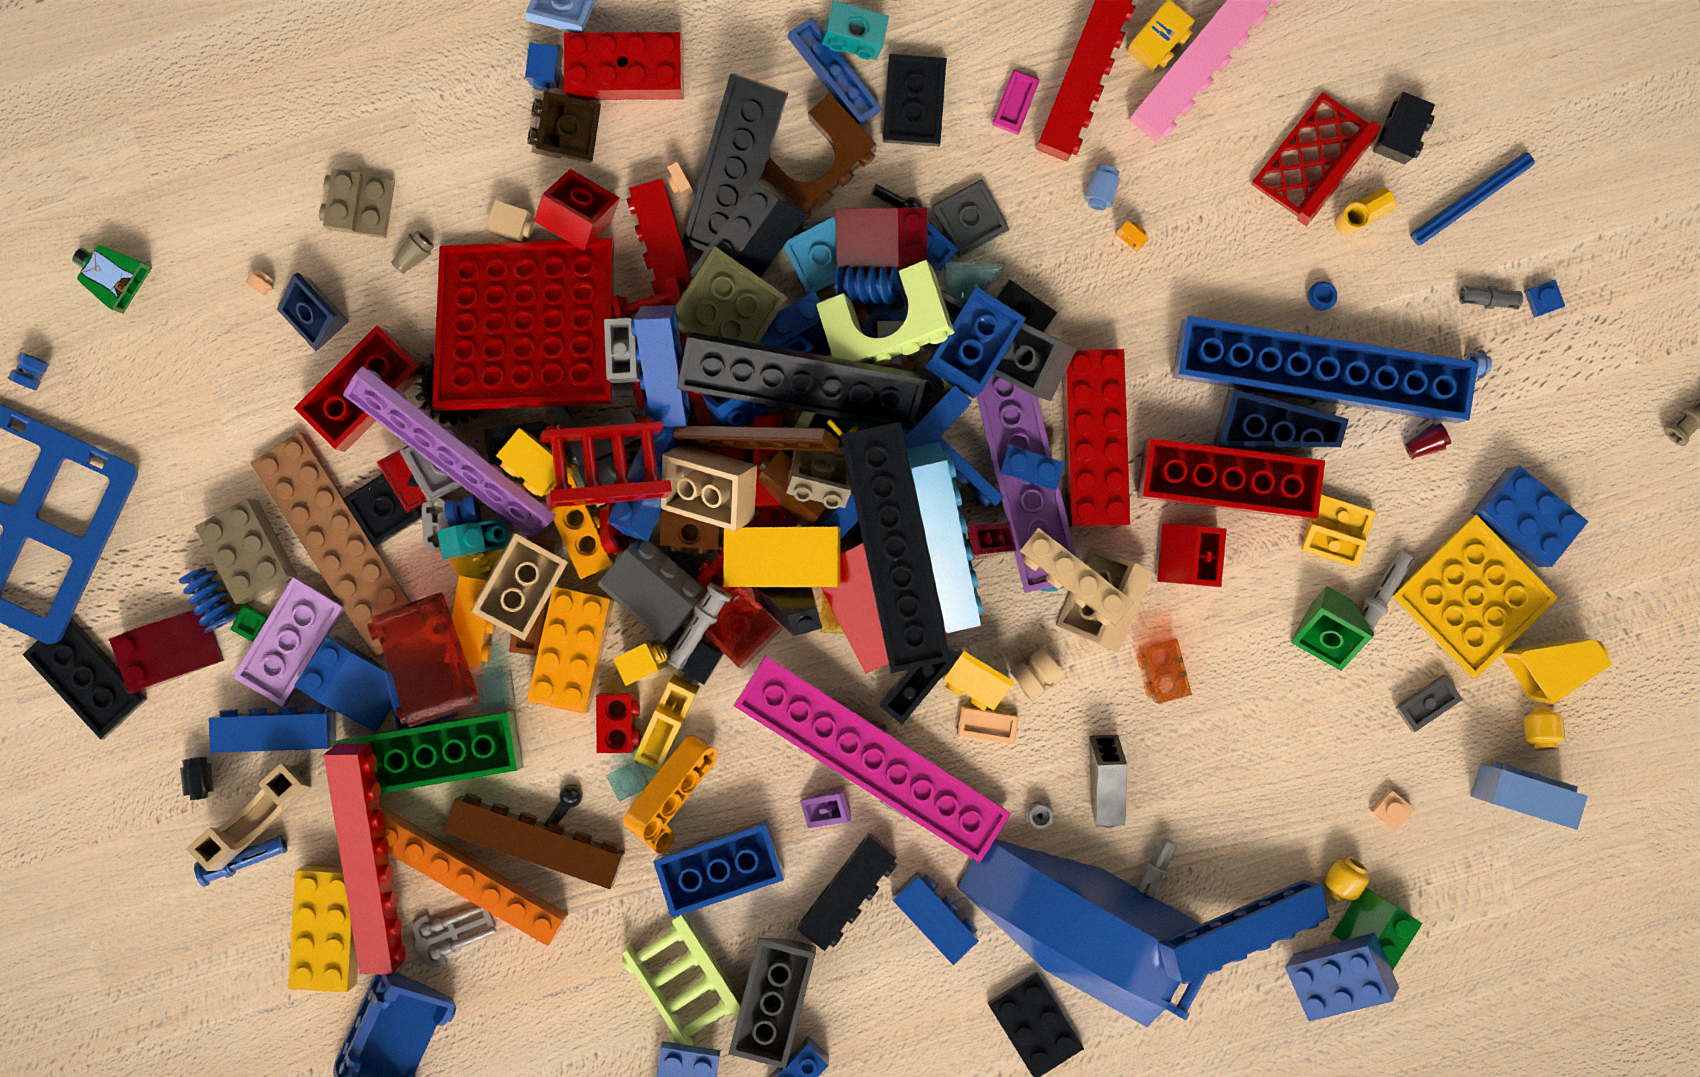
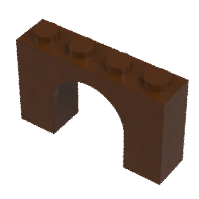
M830 93L808 112L809 121L828 140L834 150L835 159L829 172L816 181L800 182L786 175L769 156L763 176L809 212L800 225L812 215L810 211L817 204L823 206L832 198V191L839 184L841 187L848 184L855 176L853 172L860 165L864 168L876 157L874 153L876 152L877 144Z

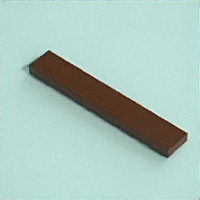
M675 426L672 434L687 446L704 448L838 450L840 441L826 429Z

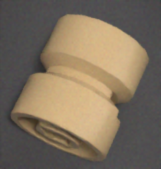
M1043 647L1030 656V663L1022 662L1010 671L1012 677L1032 702L1045 693V686L1053 687L1065 678L1060 668Z

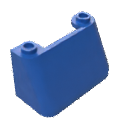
M396 971L393 975L375 974L336 1057L333 1076L415 1077L414 1074L436 1026H444L447 1022H451L455 1015L456 1004L453 998Z

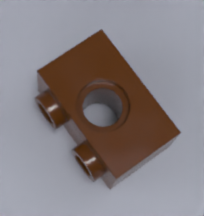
M662 509L660 546H667L669 551H684V547L696 548V552L705 554L713 553V549L718 550L721 542L720 526ZM687 524L696 526L698 536L688 537L684 533V526Z

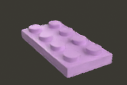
M292 577L233 675V678L281 707H285L297 689L294 686L325 638L330 634L344 611V606L301 579Z

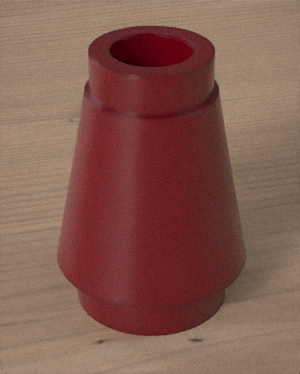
M1440 423L1436 426L1431 424L1409 442L1405 443L1404 447L1409 457L1414 459L1446 450V446L1452 444L1447 430Z

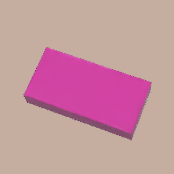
M1013 69L992 125L1019 135L1040 79Z

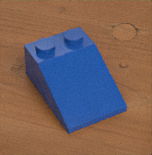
M976 286L952 322L955 333L949 335L947 340L938 343L924 368L951 385H956L962 392L974 399L983 391L1026 318Z
M337 635L325 638L294 685L319 703L374 732H377L392 709L384 673L388 669Z

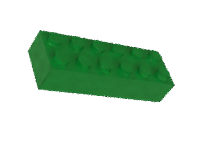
M514 710L333 741V746L337 743H371L372 754L376 758L375 774L376 780L380 784V794L513 772L523 768Z

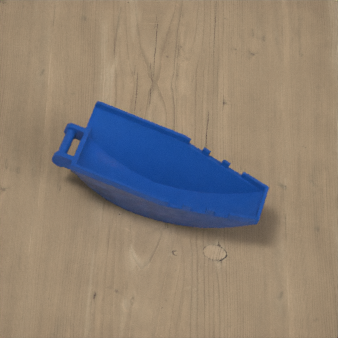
M995 839L980 863L972 859L957 886L964 895L1045 971L1145 1027H1148L1165 1009L1187 1020L1190 1015L1188 1010L1207 975H1212V973L1207 972L1198 976L1195 982L1188 984L1178 1004L1171 1002L1180 982L1167 977L1158 943L1196 927L1201 923L1155 897L1146 895V892H1140L1137 887L1101 867L1083 864L1072 859L1061 858L1043 851H1036Z

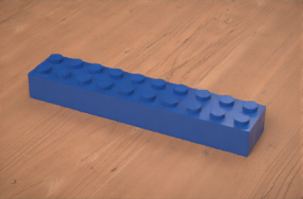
M1187 316L1181 321L1172 378L1461 423L1470 420L1478 362Z

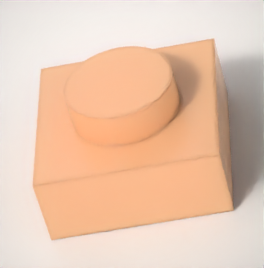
M678 162L668 166L667 169L671 176L666 179L674 194L680 191L683 199L692 195L693 190Z
M1388 789L1370 811L1392 830L1397 831L1415 809L1393 790Z

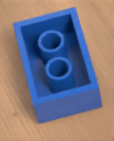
M1521 466L1506 468L1471 512L1473 515H1478L1490 529L1537 567H1552L1589 522Z
M1375 932L1294 953L1285 966L1308 1021L1392 1002L1399 989V985Z

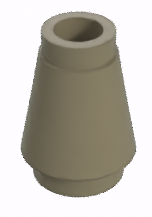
M416 231L413 235H408L391 263L398 271L405 274L430 256L434 245L424 234Z

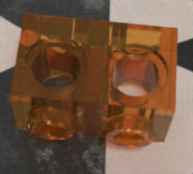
M1171 637L1139 646L1140 653H1137L1136 657L1140 670H1145L1148 681L1144 682V688L1148 699L1152 698L1153 702L1160 704L1192 695L1177 638ZM1157 649H1162L1165 653V660L1160 665H1156L1152 661V654ZM1165 677H1169L1173 683L1172 689L1167 693H1162L1159 688L1160 681Z

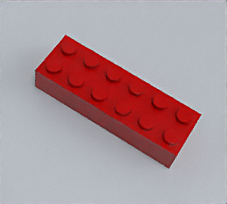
M1124 349L1076 350L1062 378L1069 527L1131 525Z
M1149 438L1144 441L1137 498L1305 520L1318 519L1325 460Z

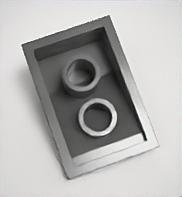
M1023 323L993 375L1036 397L1052 401L1077 348Z

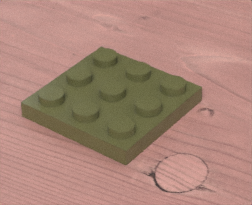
M714 246L675 305L679 332L686 337L687 332L690 331L759 344L788 297Z

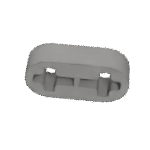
M437 498L429 503L427 501L422 505L421 510L424 545L427 549L435 552H441L440 547H437L435 542H431V537L436 536V526H438L439 530L449 528L444 508L445 499ZM435 502H437L438 506L443 507V512L438 513V523H436L435 514L429 512L430 508L435 506Z

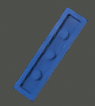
M812 17L789 31L788 39L832 96L860 126L881 111V106L840 53L821 45L823 32Z

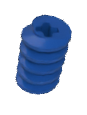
M838 266L834 273L836 296L844 293L854 304L859 302L864 304L871 302L874 304H881L882 302L892 304L899 290V272L896 267H893L891 274L888 275L887 268L881 267L880 273L877 275L876 268L871 266L868 275H866L865 268L860 266L857 275H855L854 268L848 266L844 275L843 268Z
M201 568L181 577L179 583L188 584L183 589L185 594H194L188 601L190 605H198L194 609L195 615H204L199 620L200 626L210 625L204 631V633H207L230 623L238 614L237 612L227 613L226 611L233 604L232 601H221L228 593L227 591L217 592L216 589L223 583L222 581L212 582L211 580L218 573L217 570L207 571L206 568Z

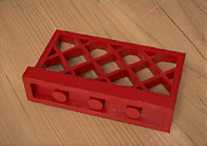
M1322 92L1255 177L1251 185L1298 217L1297 221L1307 227L1376 139L1381 126L1374 121L1368 123ZM1324 103L1333 109L1334 118L1318 121L1316 110ZM1313 116V121L1308 122L1309 119ZM1352 122L1359 129L1355 135L1342 137L1340 123ZM1335 124L1337 138L1321 140L1319 126ZM1314 127L1316 141L1300 143L1299 132L1302 129ZM1295 139L1296 144L1290 145L1291 142ZM1343 142H1348V144L1345 147H1343ZM1338 143L1340 154L1337 158L1324 159L1322 146ZM1317 147L1319 160L1303 163L1301 149ZM1297 150L1299 163L1283 166L1281 155L1285 151ZM1278 161V167H1273L1274 164ZM1331 164L1326 171L1325 165ZM1321 166L1322 177L1320 180L1306 182L1304 168ZM1300 169L1302 183L1286 185L1284 171ZM1277 172L1280 174L1281 186L1270 188L1261 182L1266 174ZM1308 187H1313L1308 194ZM1303 188L1304 200L1299 206H1296L1288 200L1287 191Z

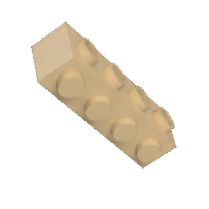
M1039 528L1020 550L1021 554L1025 556L1022 562L1035 572L1040 568L1047 573L1048 576L1045 579L1058 590L1062 586L1072 593L1069 596L1072 601L1081 608L1085 605L1095 611L1093 617L1106 627L1109 623L1116 626L1134 603L1133 600Z

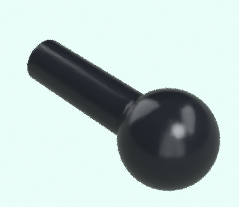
M875 184L871 192L872 195L897 208L923 207L918 198L908 197L905 199L878 184Z
M569 784L561 789L559 794L560 802L544 823L545 826H547L549 821L559 824L569 808L580 804L583 793L578 786Z

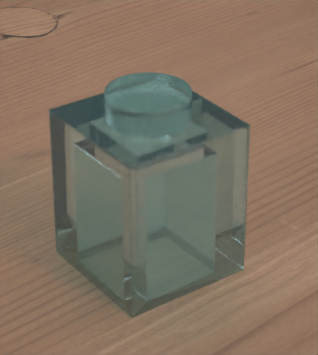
M502 665L485 668L484 674L477 675L481 710L516 704L511 670L503 671Z
M636 760L606 775L619 802L644 790L649 784L639 762Z

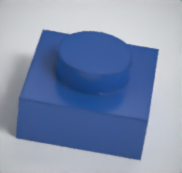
M1556 279L1524 291L1534 318L1565 307Z

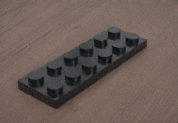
M735 73L730 74L682 240L683 244L705 251L752 184L758 178L764 176L789 92Z

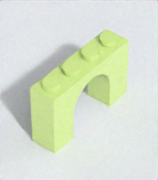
M924 260L899 270L908 299V314L903 325L890 336L871 338L863 335L853 303L844 293L817 303V309L832 357L881 366L891 362L892 357L900 354H913L923 345L941 343L947 340L949 335L954 334L955 332L935 271L929 262Z

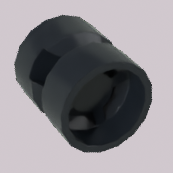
M928 369L917 371V373L926 374L927 380L918 410L928 411L933 409L941 400L944 393V383L939 376Z

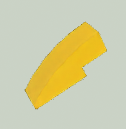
M676 674L672 676L633 758L634 760L657 771L662 768L698 693L699 685L695 686Z

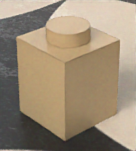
M495 200L486 228L493 234L517 242H525L526 237L530 238L535 222L532 221L533 216L529 211Z

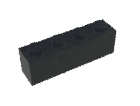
M868 832L800 920L797 930L823 951L829 945L834 948L844 934L841 930L847 922L852 924L862 910L859 906L865 899L870 901L877 893L879 886L876 884L884 875L888 878L896 868L897 863L894 862L897 858L896 853Z

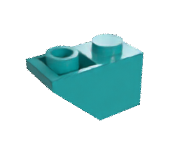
M505 519L457 525L437 531L442 559L504 549L509 541Z

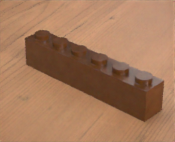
M466 793L465 796L461 795L455 798L444 833L607 889L613 887L625 851L619 849L620 845L606 840L603 843L593 841L592 836L585 832L576 831L573 834L564 831L565 826L549 821L547 826H545L544 823L536 821L537 817L532 814L521 812L518 815L509 812L510 808L500 803H493L491 806L481 802L482 798L474 794Z

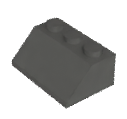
M640 539L626 549L597 584L662 642L667 640L694 615V607L702 602L708 592L652 542Z

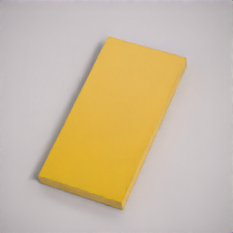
M840 527L740 528L737 531L724 528V587H840Z

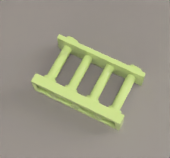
M687 913L673 917L671 921L673 923V926H671L672 930L637 953L631 944L627 946L622 953L624 956L622 962L629 973H635L672 1030L670 1036L673 1042L692 1046L693 1040L691 1036L724 1014H732L736 1021L742 998ZM684 940L689 948L687 955L654 977H651L643 962L675 941ZM693 964L695 966L700 965L705 973L703 979L667 1002L658 987ZM715 989L721 997L719 1004L686 1026H683L675 1011L707 990L713 991Z

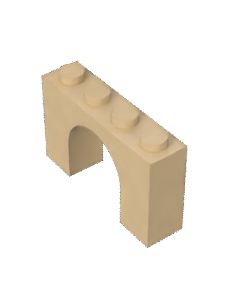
M280 763L257 784L261 788L260 792L241 811L217 828L209 827L186 848L206 871H221L311 788L291 766Z

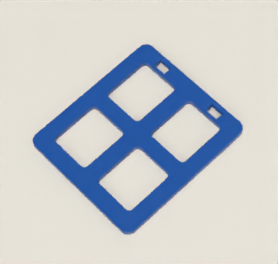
M0 404V428L41 448L38 459L17 503L11 506L0 501V524L3 526V533L0 537V623L45 644H55L62 639L137 480L138 470L134 464ZM14 418L27 424L23 433L11 428ZM93 454L107 460L102 469L90 464ZM66 459L108 477L110 481L89 528L82 538L43 521L39 517L43 503L63 461ZM28 538L72 558V564L46 617L4 599L1 595Z

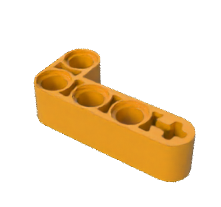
M695 735L686 737L627 810L623 818V825L638 840L656 853L666 852L674 841V832L667 826V823L713 767L718 757L717 750Z

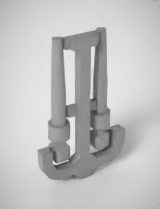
M479 906L444 919H436L432 921V924L429 923V915H425L417 919L413 924V934L416 939L414 949L422 954L427 965L438 967L447 963L445 957L442 956L443 954L449 955L454 953L456 949L497 932L491 913ZM480 911L483 912L484 917L457 928L453 924ZM487 923L488 930L459 940V933ZM445 926L449 929V931L429 939L423 937L430 935L434 930L436 932L443 930ZM452 937L453 942L450 941L442 944L441 948L435 947L431 949L429 954L428 949L431 944Z

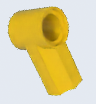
M1383 187L1367 197L1351 203L1337 215L1335 219L1337 230L1344 235L1356 233L1361 228L1397 209L1396 198L1391 191ZM1348 213L1356 217L1357 224L1349 221Z

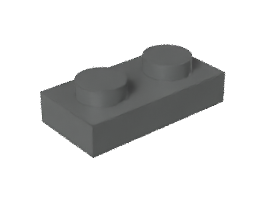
M1442 675L1395 708L1412 732H1416L1463 699L1448 676Z

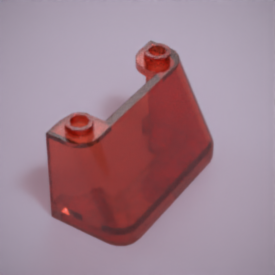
M442 592L370 616L371 623L367 624V628L372 641L378 639L382 647L401 705L396 707L401 725L407 723L408 728L480 704L471 672Z

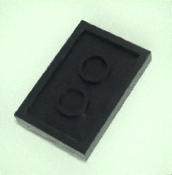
M889 54L883 143L940 147L947 58Z
M1037 972L988 1002L990 1009L1033 1077H1041L1084 1050L1080 1040Z

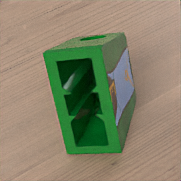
M101 245L96 246L92 253L84 248H79L72 258L75 264L82 267L77 280L108 308L124 314L152 269L151 266Z

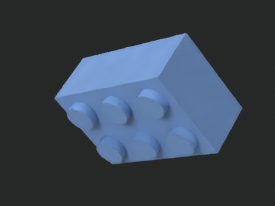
M1492 761L1491 766L1480 763L1471 797L1578 830L1588 796L1577 793L1578 786L1496 761Z

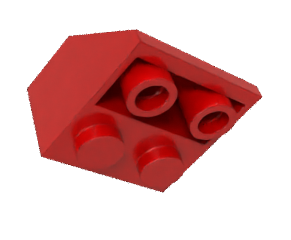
M1162 524L1157 582L1222 587L1227 529Z

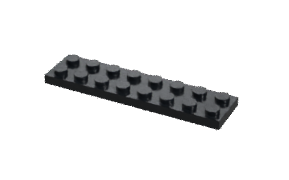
M688 331L677 389L879 425L901 422L902 429L912 430L927 380L926 374Z
M901 422L840 434L890 673L951 661Z

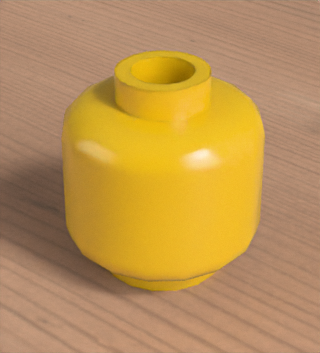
M1551 707L1533 708V713L1526 715L1523 719L1526 743L1534 746V750L1537 751L1558 749L1559 744L1564 742L1566 738L1562 715L1557 712H1551Z
M1349 856L1346 859H1336L1324 879L1325 884L1329 888V895L1340 902H1343L1345 899L1349 901L1357 900L1369 883L1366 866Z

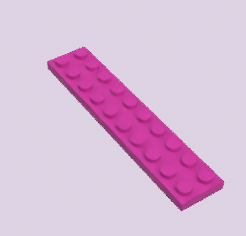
M766 655L733 704L740 711L979 863L1011 815L1003 807Z

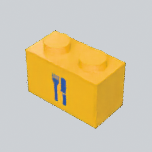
M1167 0L1131 42L1127 52L1152 73L1159 66L1164 69L1175 56L1171 51L1177 44L1183 47L1193 35L1190 29L1195 20L1172 0Z

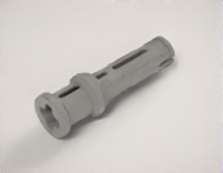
M1398 550L1371 596H1367L1363 600L1364 606L1360 612L1374 633L1376 632L1374 627L1382 614L1386 615L1388 612L1387 604L1415 561L1411 555L1404 551Z
M710 583L707 586V594L702 602L694 607L693 612L695 615L679 638L674 649L666 658L669 664L678 669H683L687 659L699 643L710 624L717 622L719 611L725 602H729L732 598L727 591L715 584Z

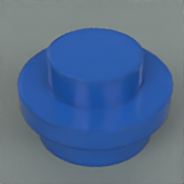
M1317 282L1308 291V302L1316 310H1328L1337 301V291L1329 282Z

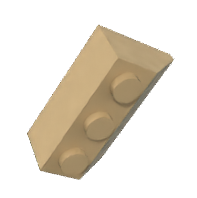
M1091 546L1084 563L1133 600L1134 603L1116 626L1109 623L1106 627L1093 617L1095 611L1088 605L1081 608L1068 597L1056 626L1118 653L1154 573L1135 562Z

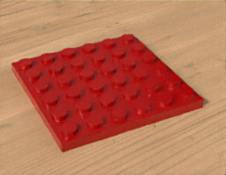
M596 239L585 251L573 246L566 240L440 246L433 409L435 411L612 404V382L608 381L606 376L604 319H613V302L611 296H614L613 239Z

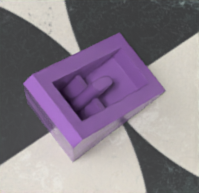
M843 787L800 800L808 828L851 821V812Z

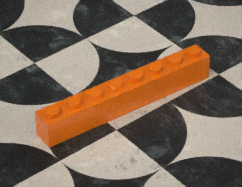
M380 805L381 810L385 814L384 831L385 837L389 840L388 854L544 945L549 946L568 916L566 912Z

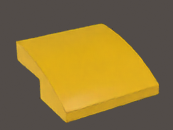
M1321 493L1319 518L1309 520L1301 550L1358 568L1368 543L1366 537L1376 511Z

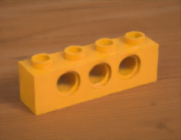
M566 460V463L570 465L572 468L576 467V465H574L573 463L570 464L569 461ZM571 474L568 478V484H571L572 488H578L574 476ZM543 495L542 497L545 503L547 504V495ZM591 505L550 508L551 512L556 515L553 521L580 579H587L614 565V558L617 557V554L610 555L602 548L600 543L599 516L593 515L589 507ZM580 510L584 515V520L581 525L575 527L570 521V516L574 511ZM588 536L593 537L596 541V547L590 553L585 552L582 547L583 540Z

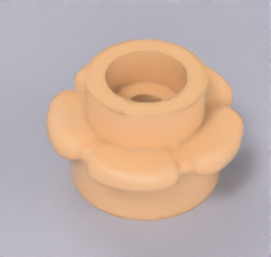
M259 269L256 273L248 272L250 276L245 282L264 296L270 289L273 290V287L270 285L273 280Z

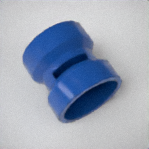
M20 352L17 358L18 365L16 369L11 370L8 379L37 391L41 383L39 378L42 373L47 371L49 364L34 356Z
M474 495L466 496L461 501L456 499L445 500V515L449 527L462 525L463 523L481 522L479 502Z

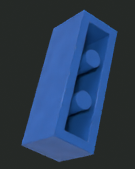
M916 872L892 895L893 902L949 962L954 965L979 942L975 934L978 929L967 917L962 920L955 911L958 907L948 896L942 898L935 891L938 886L927 874L922 877Z

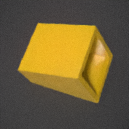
M1566 638L1507 648L1500 655L1530 700L1555 704L1612 665L1608 658V649L1602 642L1596 639Z

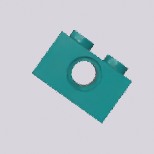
M833 0L827 13L821 45L827 46L836 52L845 51L856 54L862 59L877 60L884 45L889 16ZM850 30L857 32L859 36L852 34Z

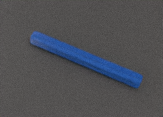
M1528 152L1517 157L1411 233L1412 240L1418 246L1424 244L1535 164L1534 158Z

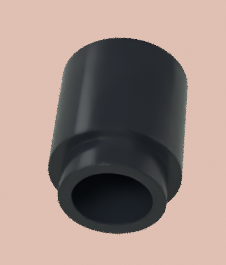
M207 756L182 760L183 767H180L183 796L189 795L190 800L208 798V792L214 791L211 763H207Z

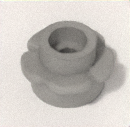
M1033 802L1029 806L1030 809L1026 811L1025 818L1027 823L1031 824L1035 830H1043L1046 827H1050L1054 821L1052 807L1048 803ZM1042 813V818H1038L1037 814Z

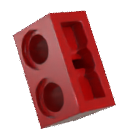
M635 692L596 694V754L633 753L635 746L640 745V728H635V717L640 716V700L635 699ZM615 700H620L625 704L626 711L623 716H617L613 713L612 703ZM618 729L625 733L626 741L623 745L613 742L612 733L614 730Z

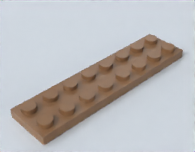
M297 432L250 462L337 600L344 606V611L374 658L379 657L423 628L424 621L378 549L372 546L344 502V496L303 432Z

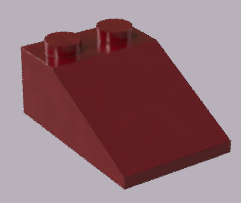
M927 207L835 209L836 268L838 266L842 268H848V266L853 268H859L860 266L864 268H870L871 266L875 268H907L924 260L928 261Z
M194 610L109 638L129 694L146 691L224 661L214 632L204 633L205 629L210 625L200 626L199 620L204 615H195Z

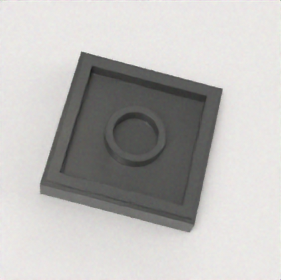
M983 179L931 206L947 238L960 249L956 253L958 258L1010 230Z

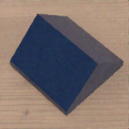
M300 273L293 275L277 307L281 315L315 351L325 345L349 322L314 282Z

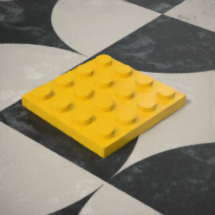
M1472 515L1392 595V598L1471 679H1476L1558 599L1478 515Z

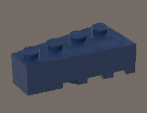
M1228 389L1213 445L1222 447L1341 448L1349 419L1235 389Z

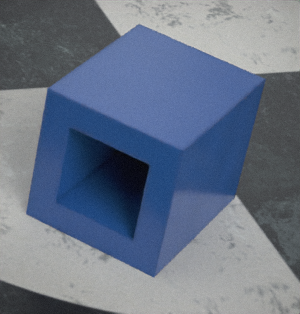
M529 43L525 78L534 89L540 91H550V88L559 89L563 54L558 46Z

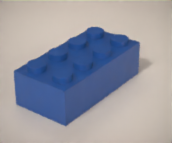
M767 819L658 855L653 861L671 918L784 881L785 872Z

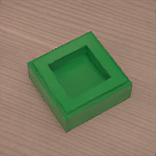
M243 604L230 630L254 642L269 615L248 604Z

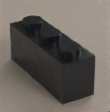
M948 646L951 661L906 670L880 701L879 707L903 725L956 661L958 653Z

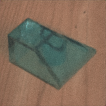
M945 262L942 290L966 302L976 286L987 292L1001 278L1005 269V263Z

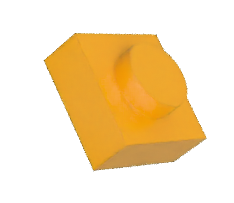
M1128 220L1116 233L1135 252H1138L1149 240L1145 235V229L1136 222L1131 223Z

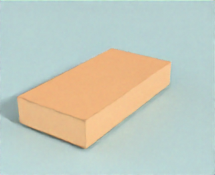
M961 706L957 735L1015 744L1019 715L991 710L983 711L979 708Z

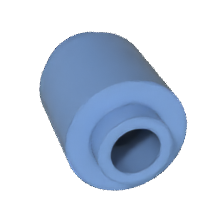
M1097 165L1096 170L1092 171L1084 197L1089 202V207L1103 211L1105 207L1112 206L1120 181L1118 177L1119 171L1116 168L1108 165Z

